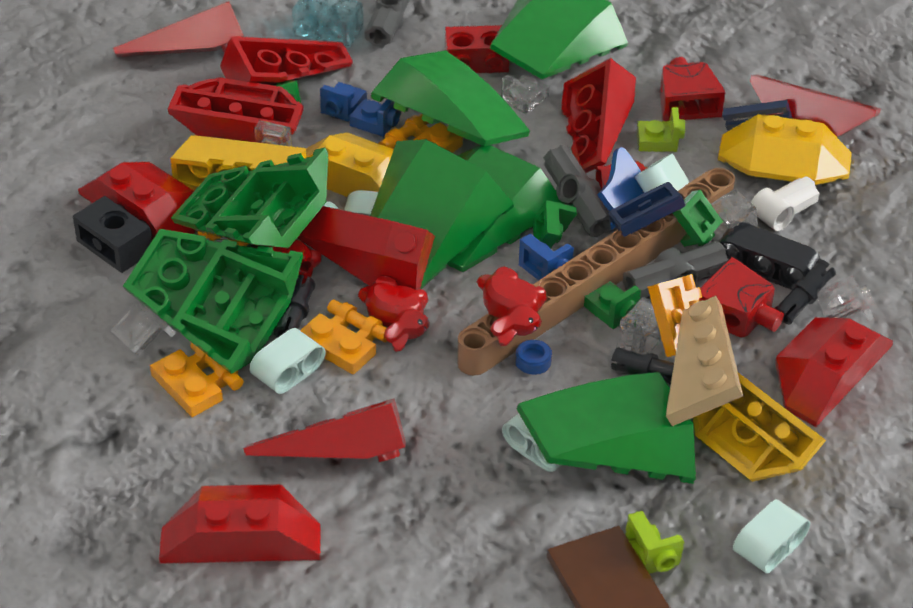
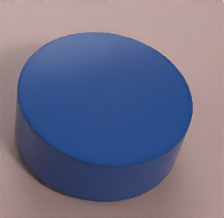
M527 340L517 346L515 363L519 370L527 374L536 375L544 373L550 368L552 350L545 342Z

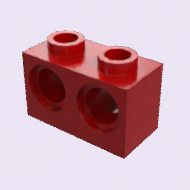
M502 25L445 27V50L470 67L475 73H509V60L490 49L491 43Z

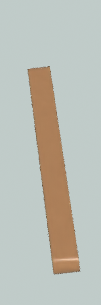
M713 168L682 187L678 192L684 200L692 191L700 189L720 216L731 207L735 176L727 169ZM673 213L625 237L617 229L532 284L535 287L540 286L544 288L547 296L544 305L537 312L542 321L537 331L525 336H515L507 346H500L497 336L493 335L490 329L493 322L499 318L489 313L463 329L458 336V368L467 375L474 376L485 373L515 353L520 343L536 339L584 307L586 295L609 281L617 285L623 281L624 272L647 265L657 258L660 253L678 244L687 234Z

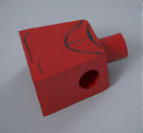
M676 57L669 65L662 67L660 83L662 120L670 121L671 107H677L679 119L684 120L722 117L725 90L707 63H688L684 57Z
M733 257L700 288L702 298H699L700 301L717 296L723 308L728 333L740 338L747 337L758 324L775 332L783 321L784 313L772 307L775 292L773 284Z

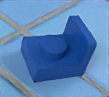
M338 82L334 88L323 85L320 89L321 113L349 122L351 113L364 98L367 99V91Z
M364 98L349 116L350 126L384 137L392 126L395 127L398 124L401 111L393 108L394 101L386 99L381 104Z
M528 234L520 239L518 265L539 281L573 259L574 248L567 243L559 249L552 251L547 244L542 243L532 234Z

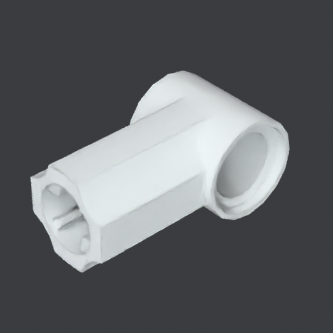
M805 176L802 179L794 180L776 191L770 188L762 189L751 201L750 211L773 230L781 231L789 225L796 213L818 202L819 192L815 187V182Z

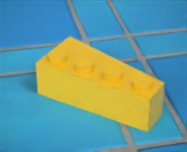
M191 135L170 158L172 177L195 191L209 174L247 166L248 170L251 171L260 162L272 160L274 165L286 163L288 156L301 153L303 158H306V148Z

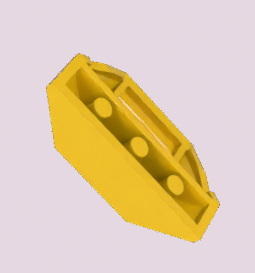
M757 114L722 134L718 160L728 163L733 168L749 176L791 182L807 176L815 182V185L833 182L837 179H849L852 153L824 123L783 118L776 115Z
M348 132L330 135L306 148V158L314 156L313 152L316 149L324 147L327 149V190L346 197L351 192L357 190L379 192L394 150Z
M739 372L742 397L693 417L695 436L752 482L801 471L826 442L822 436Z

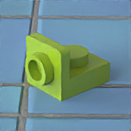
M671 107L670 121H637L638 151H678L679 139H684L685 120L679 119L677 107Z
M643 510L628 514L625 535L649 574L658 571H669L681 563L684 540L681 535L661 539L657 527L649 523Z

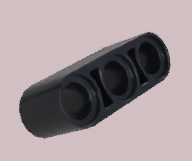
M741 221L730 224L719 240L725 248L728 260L733 257L765 280L792 290L791 286L797 279L802 280L816 265V262L821 259L819 254L807 245Z

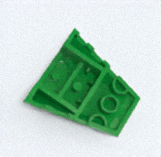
M517 0L492 41L490 49L538 78L544 79L570 69L571 65L575 62L580 65L589 62L590 57L596 54L602 57L609 54L612 48L616 47L618 50L626 48L628 41L613 4L608 0Z
M446 50L400 58L371 92V99L381 102L387 98L394 101L393 108L404 113L408 112L409 108L423 114L421 120L430 124L446 123L448 124L447 131L482 146L528 137L530 133L528 127L509 104L484 79Z
M427 139L396 142L370 216L426 229L435 236L420 288L422 289L447 267V263L453 257L464 252L469 247V243L480 233L484 234L491 228L498 217L503 213L509 212L514 207V203L486 170Z
M478 145L457 155L486 170L513 201L514 207L506 214L503 213L498 217L491 228L484 234L480 233L469 243V247L464 252L453 257L447 265L462 273L497 253L500 245L514 243L520 239L522 232L531 227L533 228V219L546 200L565 204L558 199L555 188L540 167L491 145Z
M325 147L316 149L313 152L314 156L303 158L301 153L290 155L286 159V163L274 165L272 160L260 162L251 171L248 170L247 166L209 174L171 219L176 224L233 241L289 248L326 203L328 151Z
M159 229L123 287L133 297L232 374L251 363L256 353L265 346L291 303L303 253L290 250L288 254L276 252L273 250V247L258 245L257 248L240 246L237 241L224 239L222 242L207 240L206 236Z
M660 372L629 374L590 382L521 402L516 408L547 463L596 470L598 465L610 466L614 473L628 475L629 471L634 469L647 471L649 478L664 480L668 474L679 476L680 481L683 483L693 484L696 480L694 424L691 419L672 426L667 419L666 411L670 387Z

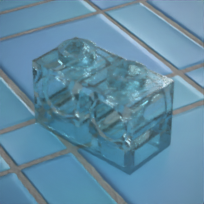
M299 0L292 9L293 34L319 41L343 42L345 47L350 48L363 29V3L353 0Z

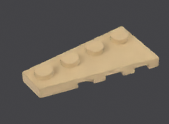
M717 296L705 301H698L682 311L666 417L672 426L743 396L723 308Z

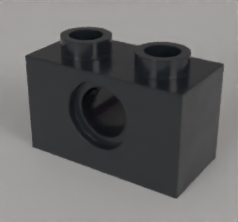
M106 196L73 215L77 242L120 273L137 264L152 242L150 226L144 220H139L127 212L121 204H116Z

